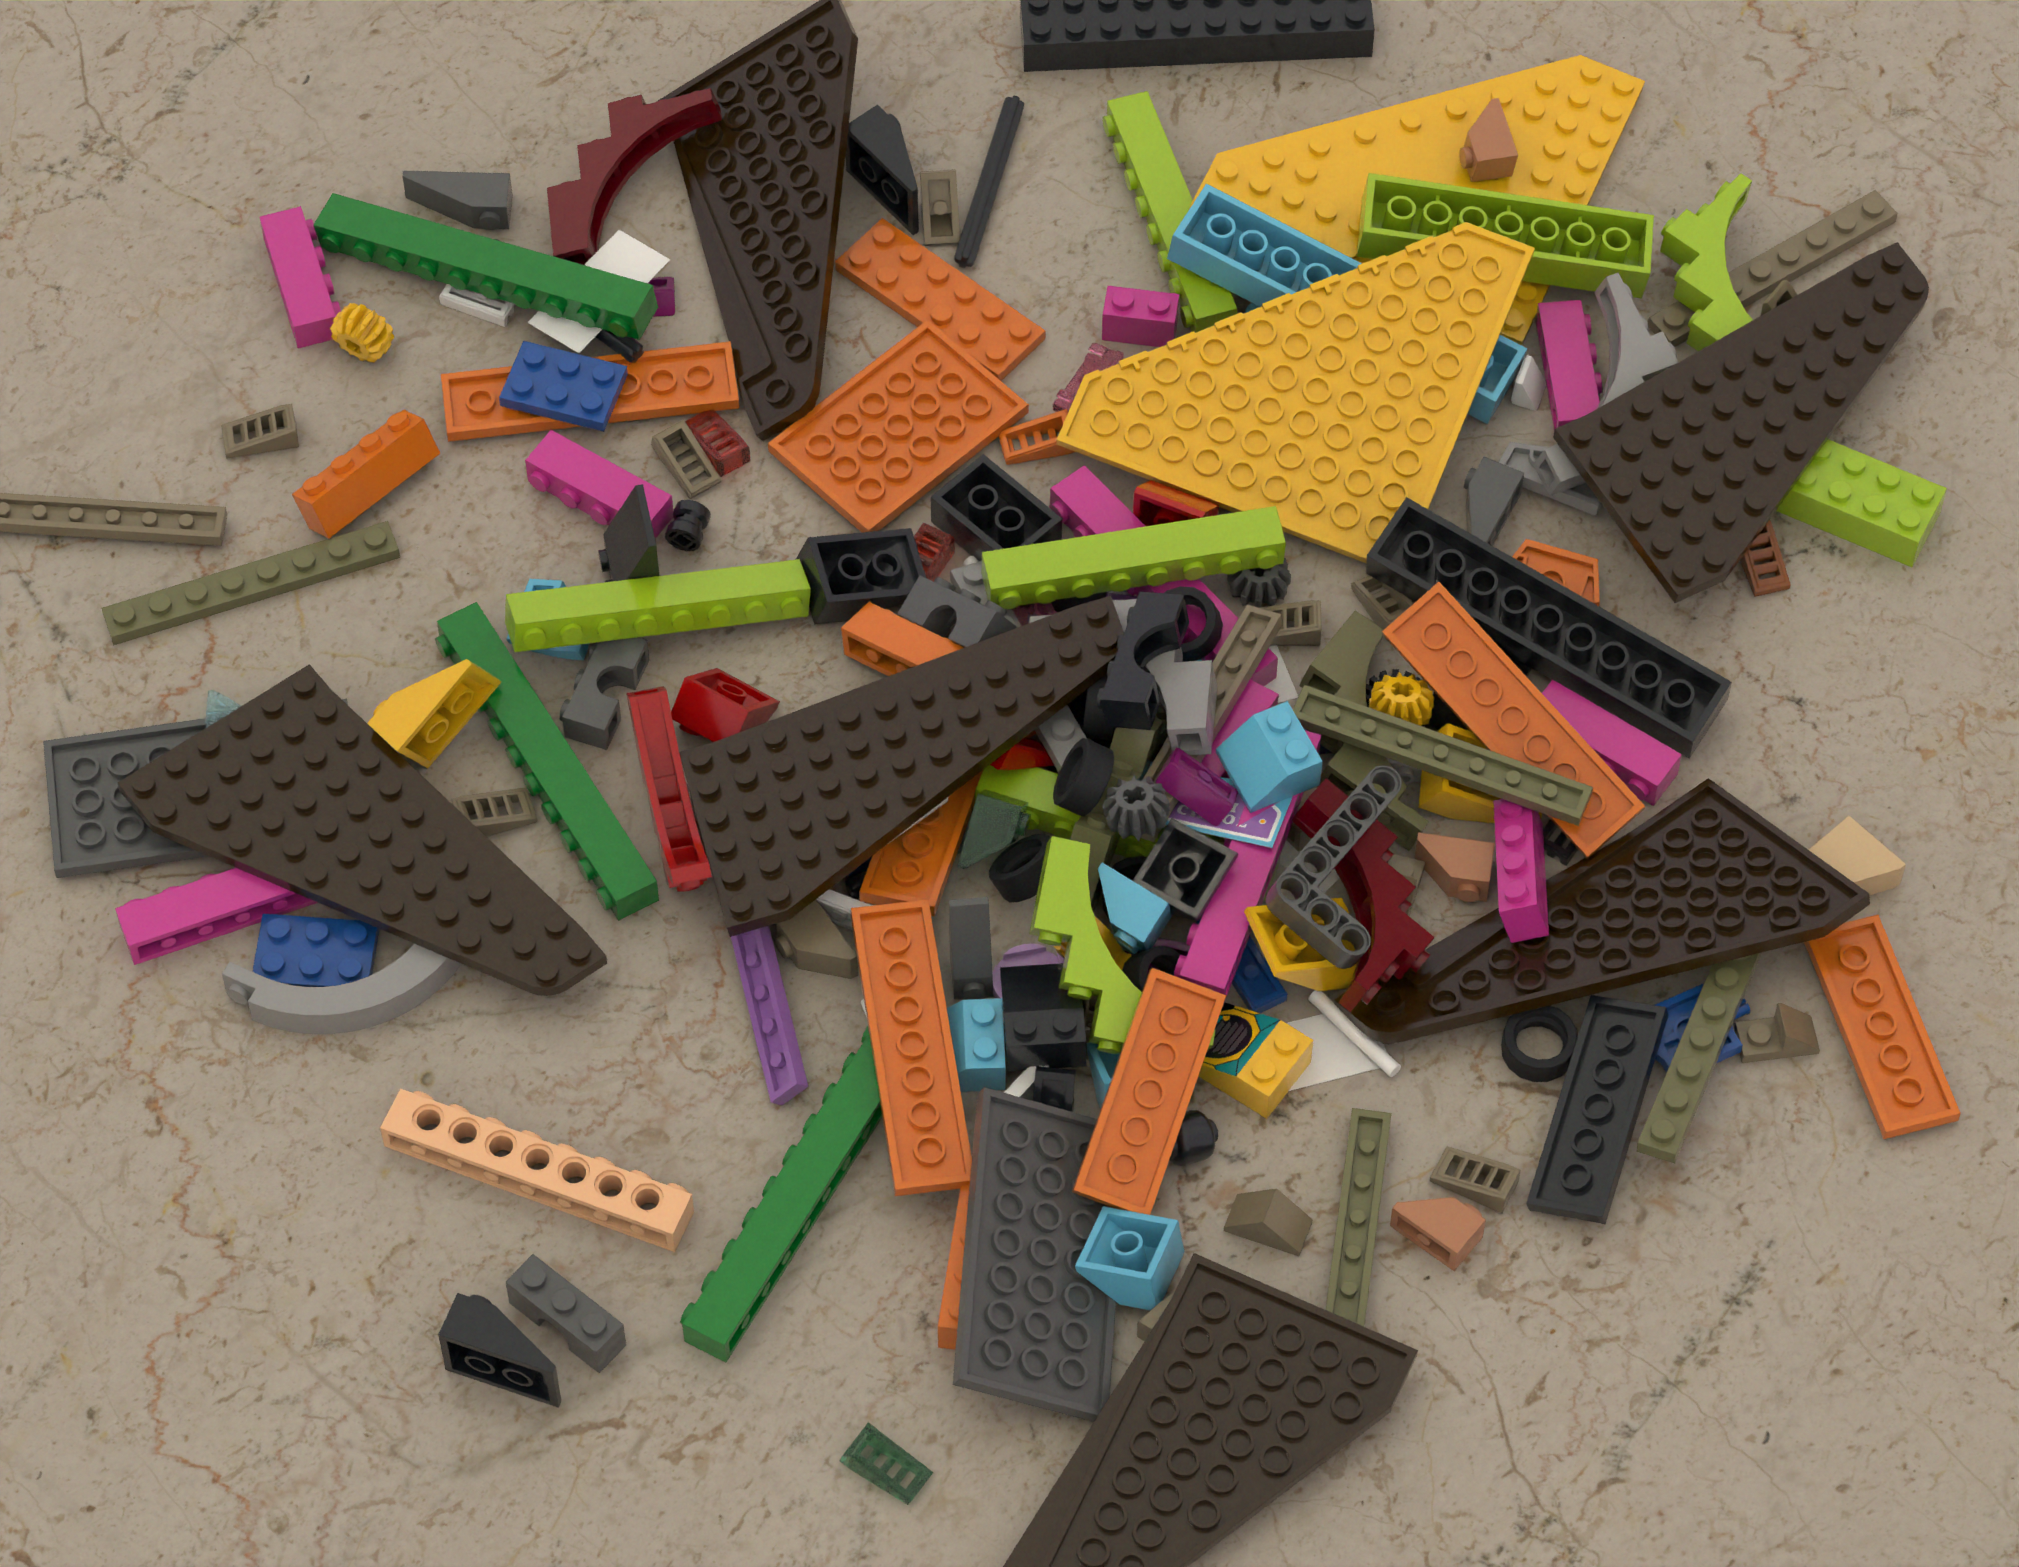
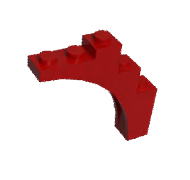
M664 686L626 693L642 779L647 790L654 832L658 837L666 883L669 888L676 887L677 892L697 889L700 885L704 884L703 881H708L707 878L712 876L687 789L667 690Z

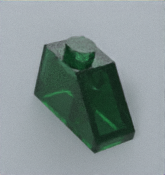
M987 789L979 792L957 867L966 869L1019 839L1020 835L1025 836L1031 820V814L1026 813L1029 802Z

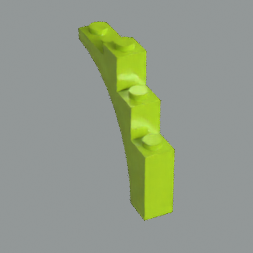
M1742 173L1731 183L1726 181L1719 188L1715 195V200L1710 205L1704 203L1696 214L1686 209L1677 219L1674 217L1670 218L1661 231L1663 241L1660 252L1681 266L1674 277V281L1677 284L1673 298L1695 312L1687 325L1690 328L1687 344L1697 351L1753 321L1733 289L1726 267L1725 256L1726 232L1733 218L1746 203L1752 180Z
M1052 836L1046 845L1029 934L1038 936V941L1047 945L1060 946L1062 941L1067 942L1059 988L1068 990L1067 995L1077 999L1090 1000L1091 995L1097 996L1088 1042L1098 1044L1097 1049L1099 1051L1120 1054L1142 992L1133 985L1115 963L1099 933L1091 907L1088 882L1090 844ZM1216 1030L1213 1032L1208 1049L1213 1046Z

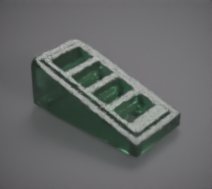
M869 1422L839 1460L853 1472L907 1505L911 1503L933 1474L930 1469ZM869 1445L874 1450L866 1459L860 1453ZM882 1453L888 1459L879 1469L873 1463ZM896 1462L902 1467L892 1479L886 1473ZM911 1471L916 1476L905 1489L899 1483Z

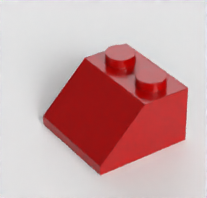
M1153 480L1137 486L1134 491L1133 514L1145 526L1216 516L1219 512V505Z
M715 668L684 678L671 710L672 720L680 723L679 728L691 735H702L711 740L712 743L766 723L778 708L780 701L719 668Z

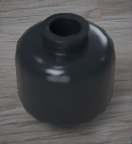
M1199 1110L1186 1111L1169 1160L1177 1166H1186L1208 1159L1213 1154L1215 1142L1218 1140V1129L1213 1120L1208 1119Z

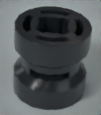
M678 501L673 511L674 521L668 525L665 539L677 549L684 551L698 550L703 540L702 530L708 526L711 512L697 501Z

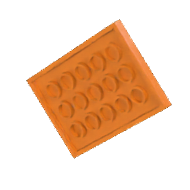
M927 319L821 401L807 415L794 422L768 442V451L861 533L880 531L999 437L1002 430L1010 428L1028 414L1029 404Z

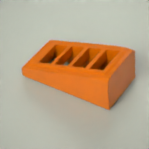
M1064 409L1002 430L998 436L1006 464L1010 465L1075 453V451L1057 445V432H1060L1068 410ZM1048 434L1049 440L1043 441L1042 435ZM1033 436L1035 444L1029 446L1027 437ZM1019 439L1021 449L1015 451L1012 440Z

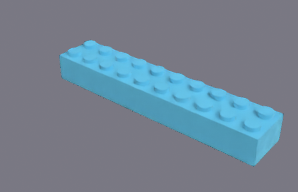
M1205 184L1174 232L1167 257L1168 260L1259 307L1263 303L1285 294H1294L1309 288L1310 284L1335 274L1339 276L1354 270L1358 265L1362 264L1208 184ZM1502 335L1499 336L1468 415L1486 424L1489 423L1518 375L1527 348Z

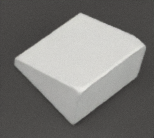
M1527 355L1523 359L1514 385L1511 401L1514 405L1536 411L1541 402L1546 381L1532 356Z

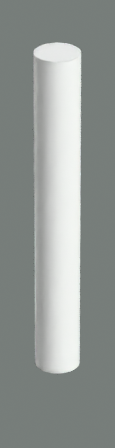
M1314 990L1308 1000L1389 1077H1393L1399 1072L1401 1065L1373 1039L1360 1031L1322 991Z

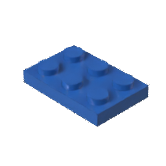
M523 341L499 396L500 406L604 432L627 378V366Z
M263 913L252 972L280 983L302 987L336 986L360 980L373 973L380 929L360 920Z

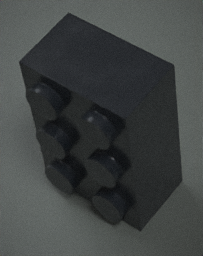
M984 454L931 496V523L971 556H975L978 561H982V552L1062 540V518Z

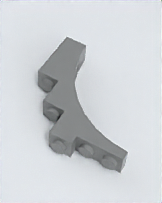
M1619 273L1607 276L1594 292L1605 318L1609 339V372L1603 396L1596 409L1679 363L1674 346L1668 342L1663 332L1650 336L1647 321L1639 314L1633 302L1632 292L1629 286L1623 283ZM1558 444L1544 449L1533 464L1549 496L1586 483Z
M1137 599L1113 600L1124 633L1127 627L1128 610L1130 607L1135 606ZM1050 615L1030 616L1029 623ZM1181 647L1180 649L1156 656L1145 665L1143 670L1155 676L1160 705L1167 716V731L1172 752L1177 747L1188 755L1211 754L1217 697V682L1212 660L1182 662L1183 654Z

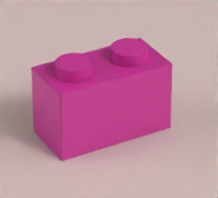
M1107 285L1102 314V340L1154 347L1166 345L1168 341L1175 339L1179 294Z

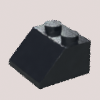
M1171 818L1133 881L1167 901L1170 906L1171 915L1198 921L1237 859L1238 853Z

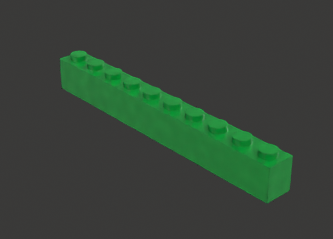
M332 193L313 224L320 246L331 253L339 252L353 256L362 262L384 265L393 271L408 272L418 275L427 281L435 280L449 284L458 290L466 289L480 293L489 299L504 300L514 303L523 309L531 308L545 312L554 318H566L579 322L585 327H597L610 331L619 337L627 336L640 340L658 309L653 285L335 193Z
M475 602L438 620L439 636L435 638V642L444 658L450 656L454 665L468 659L501 681V684L478 709V712L485 711L489 717L487 722L494 738L497 741L503 739L507 746L505 751L510 763L515 769L518 767L522 769L525 774L523 780L528 791L533 797L538 795L542 800V811L547 821L551 825L556 823L561 830L559 836L567 852L571 853L574 851L579 858L577 864L584 879L587 882L593 880L598 888L596 895L604 910L611 909L619 921L659 901L657 880L478 603Z
M868 1026L862 1036L861 1042L863 1044L857 1053L851 1052L845 1060L842 1068L843 1075L837 1084L831 1083L828 1086L822 1099L823 1106L818 1114L812 1113L807 1119L800 1142L797 1146L792 1144L787 1150L780 1173L777 1177L771 1176L763 1189L762 1201L757 1208L751 1207L742 1223V1232L736 1240L732 1238L727 1243L722 1253L723 1261L717 1271L711 1270L707 1274L701 1287L702 1294L696 1303H689L682 1314L680 1323L683 1327L684 1342L725 1363L732 1355L883 1117Z

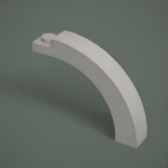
M413 944L407 952L384 969L360 980L336 986L302 987L284 984L263 977L232 962L228 963L222 972V977L228 996L240 1004L248 1003L253 1021L289 1032L336 1034L370 1028L409 1012L437 992L455 974L461 963Z

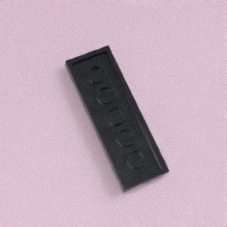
M1595 995L1590 996L1526 1202L1530 1211L1606 1224L1669 1016L1666 1007Z

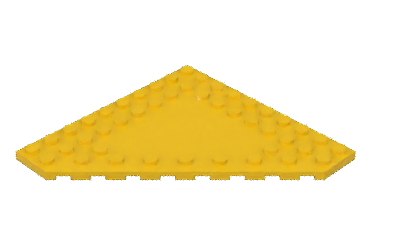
M1578 55L1219 152L1216 154L1190 208L1205 184H1208L1363 264L1373 260L1357 257L1362 196L1369 173L1589 205L1643 90L1645 81L1585 56ZM1499 98L1518 153L1513 175L1511 177L1471 182L1467 169H1463L1461 166L1459 151L1460 148L1464 147L1468 131L1491 99ZM1522 281L1500 335L1523 345L1537 315L1538 303L1543 302L1550 285Z
M1465 222L1453 227L1449 232L1434 238L1433 236L1427 237L1405 246L1404 250L1389 256L1382 255L1358 265L1354 270L1339 276L1335 274L1310 284L1309 288L1294 294H1285L1263 303L1259 308L1244 314L1240 312L1215 322L1214 326L1196 333L1194 331L1168 341L1164 346L1149 352L1145 350L1120 360L1119 364L1104 370H1095L1085 374L1057 437V445L1142 478L1153 480L1198 498L1206 499L1211 503L1219 505L1220 508L1233 513L1276 506L1283 532L1366 563L1367 554L1406 497L1429 510L1535 248Z

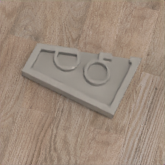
M1515 442L1509 443L1499 463L1524 472L1522 487L1594 516L1597 515L1602 504L1587 483L1551 496L1548 495L1533 464L1544 449L1549 447Z

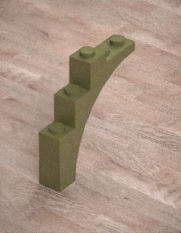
M1159 705L1151 730L1115 729L1110 746L1114 753V766L1110 780L1098 804L1089 814L1081 816L1073 828L1070 840L1090 844L1088 882L1093 912L1096 910L1102 891L1098 867L1101 863L1110 867L1121 837L1119 831L1111 832L1103 813L1107 788L1117 787L1118 778L1128 782L1135 775L1138 780H1143L1151 762L1154 761L1161 746L1168 737L1167 716L1161 705Z

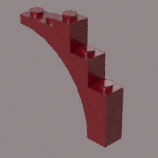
M711 88L694 91L670 99H662L650 104H646L642 95L626 97L608 103L611 137L577 145L581 179L547 187L554 257L585 265L599 250L604 221L616 196L628 179L651 156L670 142L697 128L722 120L721 108Z
M1326 778L1307 798L1292 821L1312 839L1349 796ZM1350 810L1355 818L1363 820L1362 815L1358 811ZM1377 819L1334 868L1346 888L1356 920L1367 929L1371 937L1368 950L1357 962L1351 984L1338 1002L1350 1013L1360 1001L1366 1005L1369 1004L1382 988L1377 983L1379 979L1386 984L1393 975L1400 980L1410 968L1416 973L1431 955L1425 949L1435 938L1406 914L1412 905L1407 898L1416 886L1388 864L1394 855L1389 848L1398 836ZM1327 836L1331 844L1340 846L1336 838Z

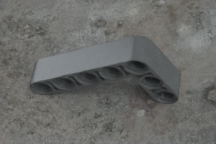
M1386 765L1376 766L1368 773L1283 871L1266 895V904L1271 913L1338 968L1347 969L1353 967L1368 950L1371 937L1361 923L1318 887L1399 793L1402 785L1401 777L1395 769ZM1373 783L1382 786L1386 794L1377 791ZM1350 810L1358 811L1362 815L1363 820L1355 818ZM1327 836L1336 838L1340 846L1331 844ZM1304 862L1314 865L1318 873L1309 871L1305 867ZM1281 889L1290 891L1294 895L1295 900L1286 898L1282 894ZM1311 914L1321 917L1325 926L1315 923ZM1341 940L1349 941L1354 946L1355 951L1346 949Z

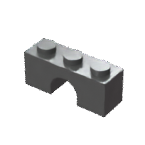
M919 575L897 613L902 618L916 623L941 637H945L950 628L955 624L948 639L964 648L1017 627L1005 618L1007 611L999 605L988 600L984 606L980 604L981 598L963 588L960 593L954 592L956 587L940 577H936L933 582Z
M640 637L592 643L588 655L589 662L585 670L580 669L574 682L575 691L571 700L566 699L560 710L559 719L563 721L566 738L604 750L608 749L621 722L619 700L602 693L614 686H623L636 690L650 661L648 640Z
M534 1254L506 1281L509 1303L538 1326L545 1320L555 1326L567 1340L569 1350L598 1373L626 1346L624 1324Z

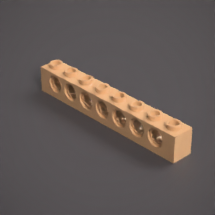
M400 1089L380 1127L383 1144L387 1148L673 1252L676 1251L694 1214L692 1194L680 1185L674 1183L666 1185L652 1180L649 1175L642 1171L631 1170L630 1172L621 1169L606 1158L588 1157L580 1154L570 1145L562 1143L558 1145L542 1140L534 1132L527 1130L519 1132L506 1127L498 1119L492 1117L483 1119L470 1114L462 1106L456 1104L447 1106L436 1102L432 1097L420 1091L412 1093ZM429 1124L438 1125L433 1130L422 1129L424 1126ZM465 1137L474 1138L473 1141L466 1144L458 1142ZM502 1150L510 1151L508 1155L503 1157L494 1155ZM542 1163L547 1165L541 1170L531 1169L535 1164ZM572 1177L583 1178V1180L578 1183L567 1182V1180ZM609 1190H617L620 1192L618 1195L612 1197L603 1195L605 1192ZM646 1203H653L657 1205L655 1208L651 1210H643L640 1208L642 1205Z

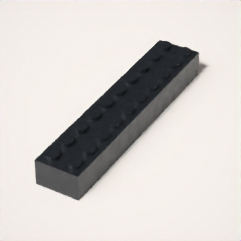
M1020 0L1024 72L1372 57L1375 29L1371 0Z
M1407 497L1367 554L1366 574L1415 602L1435 584L1440 582L1504 653L1551 680L1553 679L1689 759L1729 698L1732 682Z

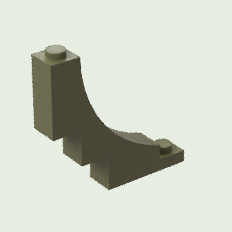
M1355 610L1310 664L1299 686L1303 688L1304 685L1367 707V672L1371 657L1383 638V629L1371 619L1366 618ZM1319 734L1321 735L1320 744L1335 754L1321 774L1320 784L1327 778L1349 796L1376 766L1386 765L1392 767L1384 756ZM1402 780L1399 793L1377 820L1398 836L1395 842L1410 851L1417 842L1418 832L1422 833L1429 821L1419 815L1416 810L1399 801L1408 787ZM1373 783L1377 791L1386 794L1382 786Z

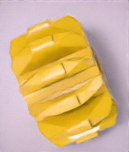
M349 303L341 312H338L333 320L334 323L330 327L331 337L339 343V347L345 349L350 356H356L360 361L367 360L368 362L375 363L377 359H380L383 354L387 353L394 339L393 328L385 322V317L379 316L375 310H370L363 304L358 306L355 303Z
M1398 672L1396 677L1384 675L1381 682L1374 683L1371 690V698L1369 699V708L1422 726L1429 724V719L1432 716V708H1434L1433 691L1429 690L1428 684L1424 680L1417 681L1415 674L1409 677L1402 676L1400 672Z

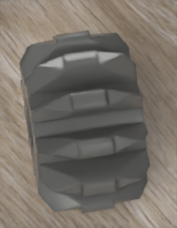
M1284 558V564L1275 565L1271 568H1253L1241 570L1234 574H1227V582L1231 586L1230 592L1232 597H1241L1240 602L1242 606L1252 602L1255 607L1259 608L1262 606V603L1273 606L1276 604V599L1284 600V597L1287 595L1288 585L1291 583V574L1288 570L1286 558Z
M1133 775L1131 781L1126 782L1118 778L1117 787L1107 788L1103 813L1111 832L1119 831L1122 839L1134 835L1139 841L1142 834L1154 837L1156 828L1165 827L1170 804L1161 783L1154 784L1150 776L1140 781Z

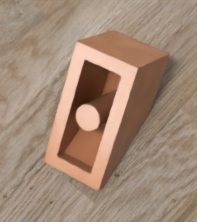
M1499 98L1491 99L1468 131L1464 147L1460 148V163L1463 169H1467L1471 182L1511 177L1513 175L1518 153Z
M1418 832L1415 859L1425 862L1424 870L1446 895L1465 902H1487L1495 843Z
M1454 1197L1397 1202L1392 1208L1390 1226L1455 1271L1483 1238L1486 1219L1471 1204H1463Z

